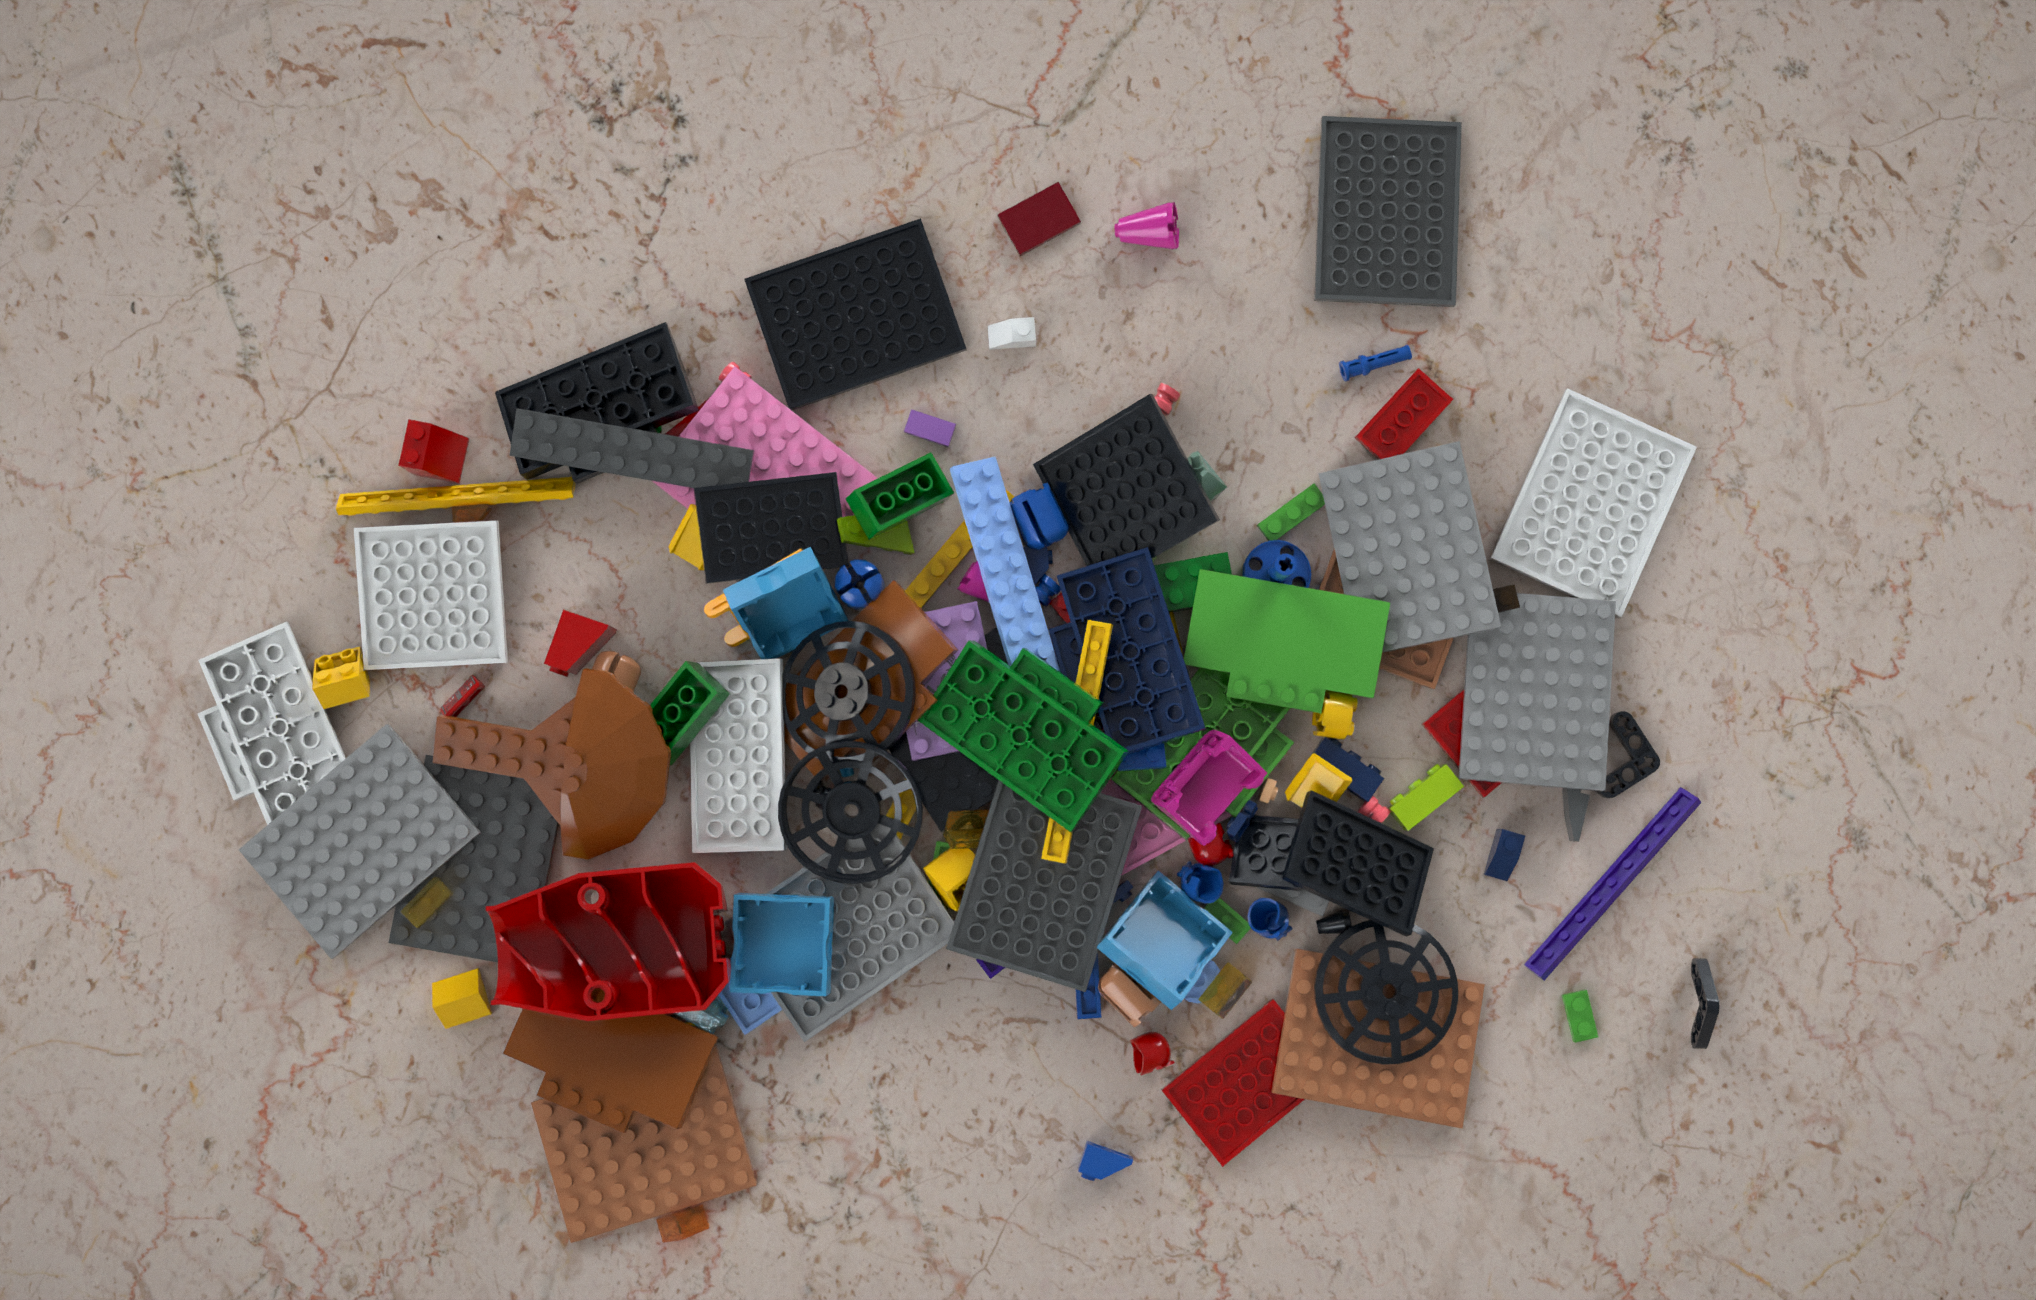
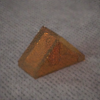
M486 504L452 506L453 523L483 521L492 511V508Z
M703 1204L656 1219L663 1243L683 1240L710 1228Z

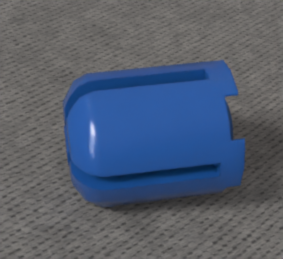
M1048 483L1042 484L1044 489H1029L1012 498L1013 504L1009 502L1016 526L1025 545L1030 549L1039 550L1046 546H1051L1052 543L1062 540L1068 533V524Z
M854 559L850 561L852 566L848 569L845 565L839 568L835 576V588L841 600L848 607L862 611L871 601L874 602L879 597L880 593L885 589V582L873 563L862 559ZM860 581L862 583L865 582L864 587L867 592L864 594L859 589H856L858 587L857 583Z

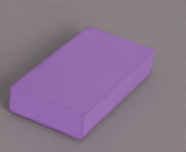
M911 409L904 433L949 447L956 424Z

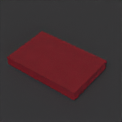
M1059 182L997 214L1019 256L1081 224L1077 213Z

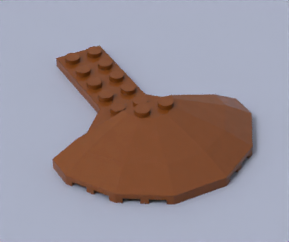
M585 668L582 670L576 697L532 730L444 715L437 716L433 763L524 778L561 826L563 856L589 860L633 842L665 804L671 750L664 741L661 734L662 730L655 721L650 704L642 701L633 693L634 691L631 688L624 686L618 681L613 673Z

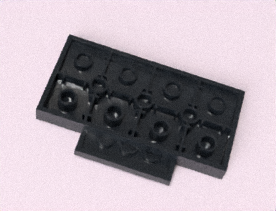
M666 322L495 392L510 444L512 442L517 408L658 433L657 427L699 411L681 357ZM515 457L519 473L526 480L564 466ZM569 466L572 479L576 484L605 473Z

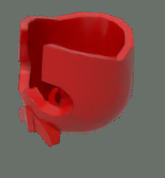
M1220 822L1216 824V837L1205 846L1201 845L1193 837L1188 839L1195 860L1202 865L1215 866L1225 861L1227 857H1233V850L1229 840L1223 841L1222 837L1225 832Z
M1147 1032L1130 1040L1133 1047L1134 1067L1136 1073H1140L1141 1076L1152 1073L1155 1068L1160 1070L1175 1063L1174 1060H1170L1171 1049L1168 1041L1160 1033Z

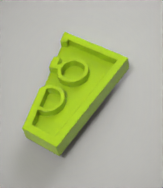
M855 515L837 519L842 543L882 548L885 551H898L907 555L915 553L907 521L869 540Z

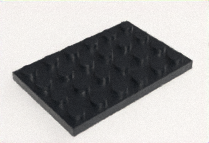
M836 472L693 489L706 584L743 580L770 567L800 548L805 550L811 547L823 570L840 568L843 565L849 566L846 543L841 542L837 519L842 517Z
M1310 790L1305 796L1282 879L1407 937L1413 931L1434 848Z

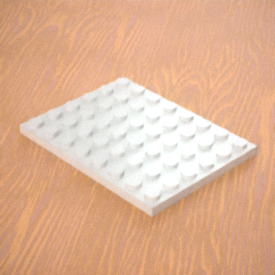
M1567 388L1495 545L1490 560L1574 598L1616 601L1615 616L1621 618L1697 447Z

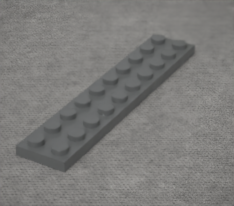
M517 408L509 456L698 488L749 482L754 450Z

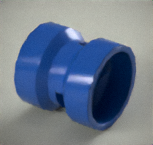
M1044 574L1038 584L1039 587L1035 586L1040 604L1047 607L1051 602L1050 596L1057 595L1061 589L1054 580Z

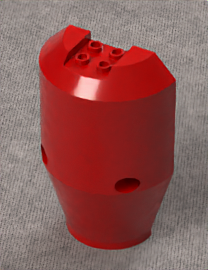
M691 862L577 873L498 905L486 906V912L490 915L493 923L498 954L497 989L493 1000H491V1005L501 1004L584 1021L706 1010L729 983L731 976V959L723 958V955H726L725 941H722L721 931H724L723 916L719 914L728 911L723 886L697 863ZM594 891H597L599 899L596 903L592 904L591 895ZM603 989L605 998L598 1003L597 995Z

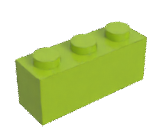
M1437 763L1426 772L1428 776L1422 781L1419 778L1408 786L1410 790L1406 794L1402 795L1399 793L1389 801L1391 803L1388 807L1391 811L1390 814L1404 831H1409L1464 787L1447 764L1439 766Z

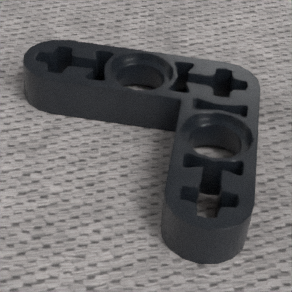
M1626 711L1614 713L1610 718V726L1631 760L1606 775L1607 784L1613 783L1616 780L1620 784H1616L1611 788L1612 793L1597 791L1603 798L1616 797L1654 773L1660 766L1659 756L1633 716ZM1618 717L1626 718L1627 721L1624 723L1628 730L1633 728L1634 732L1623 736L1622 733L1627 731L1623 726H1617L1619 722ZM1633 735L1638 736L1641 740V745L1638 749H1633L1629 745V739ZM1644 757L1653 759V761L1650 763L1652 766L1651 768L1647 766L1641 768L1639 771V769L1636 767L1640 766L1645 762ZM1626 768L1634 772V778L1630 782L1625 781L1622 777V772Z
M1693 958L1691 962V976L1699 1007L1691 1029V1045L1694 1049H1707L1719 1014V998L1708 960L1706 958Z

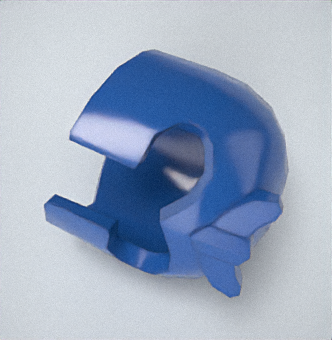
M1188 861L1177 873V876L1181 877L1182 890L1193 901L1205 904L1213 903L1219 899L1223 892L1224 882L1222 874L1212 866L1200 863L1192 864L1191 861Z
M1260 898L1249 907L1247 915L1249 926L1260 936L1271 939L1276 938L1279 941L1282 937H1286L1287 933L1293 929L1289 925V912L1281 902L1271 898Z

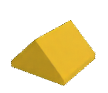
M479 968L432 983V1008L445 1029L492 1014Z

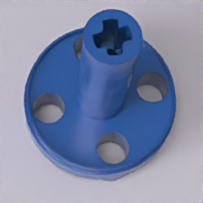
M1271 540L1261 543L1249 553L1243 563L1242 576L1292 585L1293 579H1300L1303 581L1304 587L1309 588L1311 567L1306 555L1297 546L1283 540ZM1289 548L1292 552V555H1280V549ZM1249 560H1258L1261 564L1260 570H1252L1249 567Z

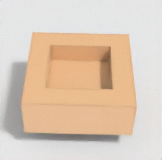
M1266 778L1257 801L1268 804L1269 800L1274 801L1278 792V788L1275 787L1277 781Z

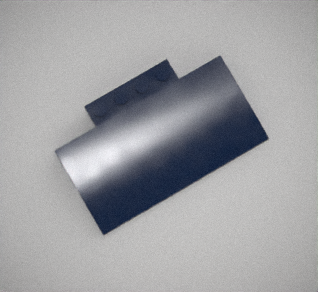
M1148 547L1057 575L1071 622L1050 628L1048 631L1061 673L1076 683L1088 620L1113 625L1099 694V700L1103 704L1096 713V715H1100L1105 734L1129 751L1127 755L1204 730L1205 725Z

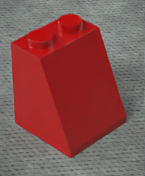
M408 419L398 466L413 475L460 484L469 438L431 423Z
M563 610L544 664L550 666L549 671L568 677L569 673L577 675L616 634L617 629L602 622Z

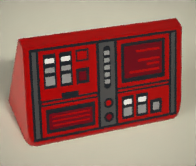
M470 676L441 707L442 714L444 716L457 717L485 688V685L476 676Z

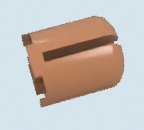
M615 651L601 652L597 655L592 667L594 670L613 673L618 681L633 691L641 675V668L635 660L626 655L620 657L619 653Z
M1115 963L1099 979L1097 987L1099 993L1133 1027L1138 1026L1141 1023V1017H1145L1150 1012H1153L1161 1003L1160 1000Z

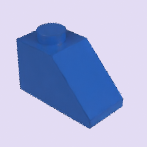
M1087 1141L1078 1166V1172L1082 1173L1081 1177L1087 1180L1095 1181V1178L1102 1180L1132 1165L1133 1157Z

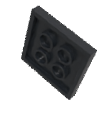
M1254 815L1238 843L1235 842L1229 883L1231 885L1301 891L1302 888L1282 879L1299 819Z

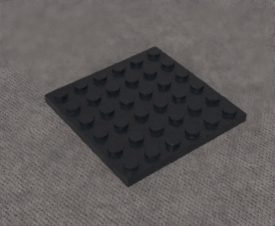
M1148 394L1033 464L1042 483L1049 484L1068 524V532L1086 566L1147 547L1153 559L1220 521L1153 394Z

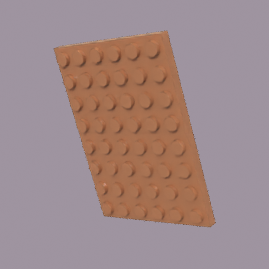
M1295 949L1272 1093L1463 1129L1485 984L1457 979L1459 997L1452 1025L1444 1038L1425 1055L1401 1064L1382 1065L1371 1063L1354 1057L1343 1050L1327 1033L1318 1016L1314 1000V982L1316 970L1323 953ZM1334 955L1329 961L1325 972L1323 994L1338 993L1339 977L1345 963ZM1358 960L1368 969L1376 964ZM1351 969L1347 979L1346 992L1359 990L1362 976L1353 969ZM1411 970L1417 983L1430 981L1427 973ZM1436 975V976H1437V980L1448 979V978H1449V977H1444V976ZM1390 984L1383 987V995L1386 998L1393 997L1395 993L1394 987ZM1452 988L1439 990L1438 1005L1432 1020L1441 1027L1445 1024L1451 1008ZM1432 991L1418 993L1416 1006L1425 1014L1431 1003ZM1361 1000L1348 1001L1352 1014L1360 1022L1367 1013ZM1340 1002L1325 1004L1326 1012L1332 1025L1339 1035L1346 1039L1354 1028L1345 1018ZM1409 1013L1404 1018L1399 1019L1400 1034L1411 1030L1420 1022ZM1376 1018L1368 1027V1030L1381 1035H1390L1389 1021ZM1425 1027L1416 1036L1401 1041L1402 1056L1423 1048L1436 1035ZM1362 1035L1354 1044L1355 1048L1367 1054L1379 1057H1392L1391 1043L1375 1041Z
M715 1045L683 1126L679 1129H675L635 1111L626 1133H622L544 1098L531 1102L571 1243L757 1185L717 1045Z

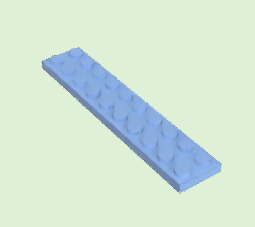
M996 456L952 466L950 473L980 567L981 576L1008 665L1011 666L1022 648H1027L1061 673Z

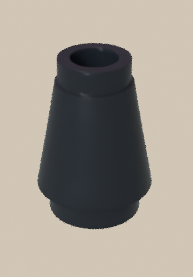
M1341 910L1316 920L1319 934H1341L1352 926L1349 911L1343 912Z

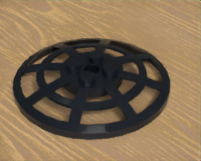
M835 622L813 631L794 649L783 671V720L793 739L808 753L815 749L807 745L795 731L804 723L815 734L826 739L825 745L841 741H855L863 738L865 743L875 745L887 751L902 736L914 710L916 687L913 668L908 656L900 644L888 633L864 622ZM837 628H856L851 642H835L824 646L820 637L822 633ZM865 632H870L882 639L892 649L894 655L881 661L872 650L861 645ZM812 641L816 652L807 660L800 675L791 674V667L798 654L807 643ZM837 649H848L844 663L832 664L827 654L828 652ZM857 652L867 656L874 663V666L863 671L854 665ZM819 659L824 670L818 679L806 678L811 666ZM898 663L901 665L905 680L904 702L890 699L891 684L887 669ZM880 674L882 681V697L872 694L869 680ZM787 682L797 685L796 701L800 714L792 721L789 719L786 706ZM845 685L848 693L846 697L841 699L838 695V690L841 686ZM803 687L814 689L816 703L807 709L803 700ZM869 704L879 706L874 718L866 725L860 715ZM887 709L900 711V718L893 731L884 741L878 744L871 732L882 721ZM820 711L830 718L827 732L819 728L811 720ZM852 720L858 730L847 735H837L839 721ZM835 749L826 752L832 763L841 761L863 762L865 755L863 753L852 757L834 756ZM875 753L874 758H876V757H878V756H880V755L877 754V753Z
M841 741L813 750L794 766L786 777L780 792L778 821L787 847L805 868L815 875L830 881L859 884L886 876L906 860L920 835L923 821V806L915 780L908 769L896 757L872 744L859 741ZM845 747L866 750L863 762L841 761L834 764L826 752ZM875 753L892 762L903 773L906 780L893 784L884 772L872 766ZM818 757L824 769L820 770L812 778L807 788L802 789L792 786L800 770L810 760ZM843 768L860 769L857 781L843 782L837 770ZM869 772L880 778L887 788L875 793L872 788L866 785ZM826 775H829L835 787L827 795L814 792L813 790L818 782ZM908 789L912 790L916 805L914 827L901 822L902 804L899 793ZM788 795L802 799L801 814L805 827L793 834L787 819ZM891 796L895 806L894 819L881 814L880 801ZM810 801L823 804V818L814 823L810 819ZM849 804L855 805L858 808V814L855 816L848 815L845 807ZM877 823L891 828L887 836L875 845L870 833L874 830ZM828 827L838 836L835 847L825 842L817 832ZM897 831L909 836L910 840L903 851L892 862L884 865L879 852L891 843ZM810 836L818 847L831 854L827 869L811 860L800 849L797 842ZM862 838L866 850L844 851L847 839ZM870 857L876 869L862 874L836 872L841 858L857 860Z
M1371 920L1360 922L1339 934L1327 947L1320 959L1314 982V1000L1318 1016L1330 1037L1343 1050L1354 1057L1382 1065L1409 1062L1432 1050L1444 1038L1452 1025L1459 997L1458 981L1454 966L1442 945L1430 933L1417 925H1414L1413 932L1422 937L1414 948L1400 941L1386 940L1384 927ZM1366 928H1374L1376 942H1371L1361 947L1352 956L1340 948L1341 944L1355 933ZM1429 943L1442 956L1448 968L1450 978L1437 980L1432 965L1423 955ZM1388 947L1398 948L1410 953L1403 965L1390 962ZM1378 949L1380 963L1368 969L1358 961L1366 953ZM1334 955L1345 963L1339 977L1338 993L1323 994L1325 972L1329 961ZM1418 960L1426 969L1430 981L1417 983L1414 975L1411 973ZM1351 969H1353L1362 976L1359 990L1346 992L1347 979ZM1387 984L1392 985L1395 989V993L1391 998H1386L1383 995V987ZM1452 988L1451 1008L1445 1024L1441 1027L1432 1020L1438 1005L1439 990ZM1432 991L1431 1003L1425 1014L1416 1006L1418 993ZM1361 1000L1367 1013L1360 1022L1352 1014L1348 1001ZM1340 1002L1345 1018L1354 1028L1346 1039L1340 1036L1332 1025L1326 1012L1325 1004ZM1410 1013L1420 1022L1411 1030L1400 1034L1399 1019L1404 1018ZM1376 1018L1389 1021L1390 1035L1377 1034L1368 1030V1027ZM1425 1027L1436 1035L1423 1048L1402 1056L1401 1041L1416 1036ZM1362 1035L1375 1041L1391 1043L1392 1057H1379L1367 1054L1355 1048L1354 1044Z

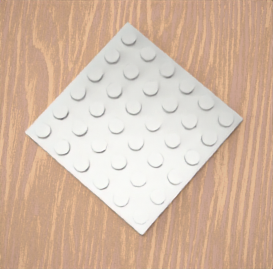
M498 521L354 528L364 670L508 662Z

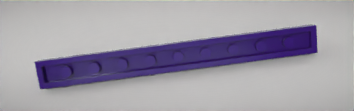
M1680 787L1526 961L1524 965L1527 969L1545 981L1701 804L1699 798Z

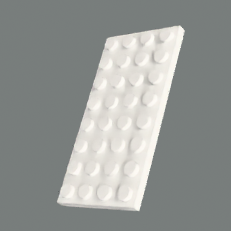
M783 659L697 662L730 695L690 743L692 853L787 850L778 821V801L785 782L782 704Z

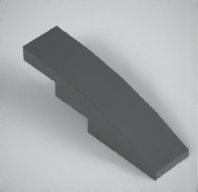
M1563 788L1564 817L1569 841L1579 842L1590 795L1581 793L1580 789Z

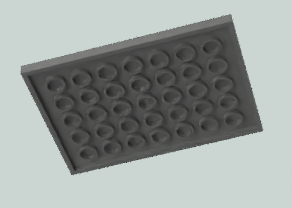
M1336 116L1321 117L1314 301L1455 307L1462 122Z
M426 755L424 766L481 833L396 905L388 943L498 963L495 931L490 915L486 912V906H495L547 886L559 824L524 778L433 763L432 755ZM434 878H437V879H436L433 883H431V884L427 887V889L413 902V904H410V903L414 900V898H415Z
M998 780L946 949L1086 992L1099 950L1096 947L1103 937L1142 806L1100 793L1073 830L1067 864L1041 859L1049 816Z

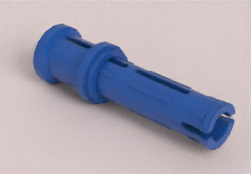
M1405 345L1368 357L1360 355L1358 359L1345 362L1342 360L1339 362V369L1343 380L1346 382L1351 377L1361 374L1366 376L1371 370L1411 360L1412 353L1410 347Z

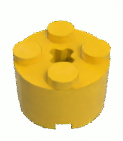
M1326 690L1322 713L1312 712V725L1316 726L1317 731H1313V734L1315 736L1344 740L1347 735L1352 736L1354 732L1352 716L1353 712L1357 709V698L1352 697V694Z

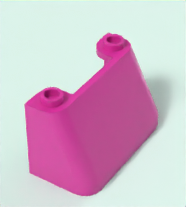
M1211 730L1199 740L1152 795L1151 801L1197 842L1205 846L1216 837L1217 827L1214 822L1244 788H1258L1263 783L1267 772L1230 735L1218 730Z

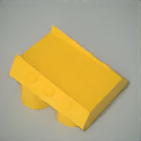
M690 504L668 548L670 554L674 553L696 566L698 570H704L696 505Z
M1313 753L1301 770L1294 776L1285 794L1288 801L1294 802L1301 808L1303 807L1306 793L1310 790L1337 802L1352 782V778Z

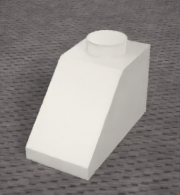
M1034 317L1008 319L989 325V350L1035 347Z

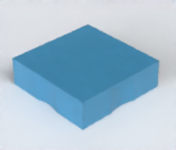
M811 547L723 589L733 614L743 630L748 633L752 645L761 659L779 658L793 651L813 631L835 622L849 621ZM830 630V631H827V632L822 633V634L820 635V637L823 636V635H825V634H827V633H829V632H831V631H833V630Z
M1158 870L1147 881L1096 948L1172 1010L1183 1001L1199 979L1205 965L1216 956L1233 932L1207 910L1196 905L1183 890Z
M757 893L734 894L732 925L734 950L731 957L730 992L760 994L784 992L791 995L806 996L829 995L831 993L834 897Z

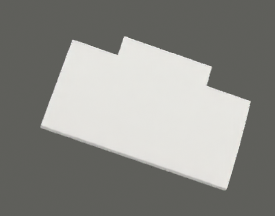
M284 622L198 660L217 704L198 713V716L233 800L237 801L250 794H255L267 825L346 759L327 712L321 706L312 689L313 679L289 622Z

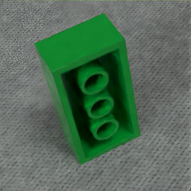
M930 452L855 489L846 498V501L867 538L870 540L945 502L954 494V491L933 454Z
M1228 552L1154 565L1168 612L1193 609L1200 569L1232 574Z
M685 661L650 704L655 721L662 730L661 734L664 741L671 750L670 766L674 764L730 695L697 662Z

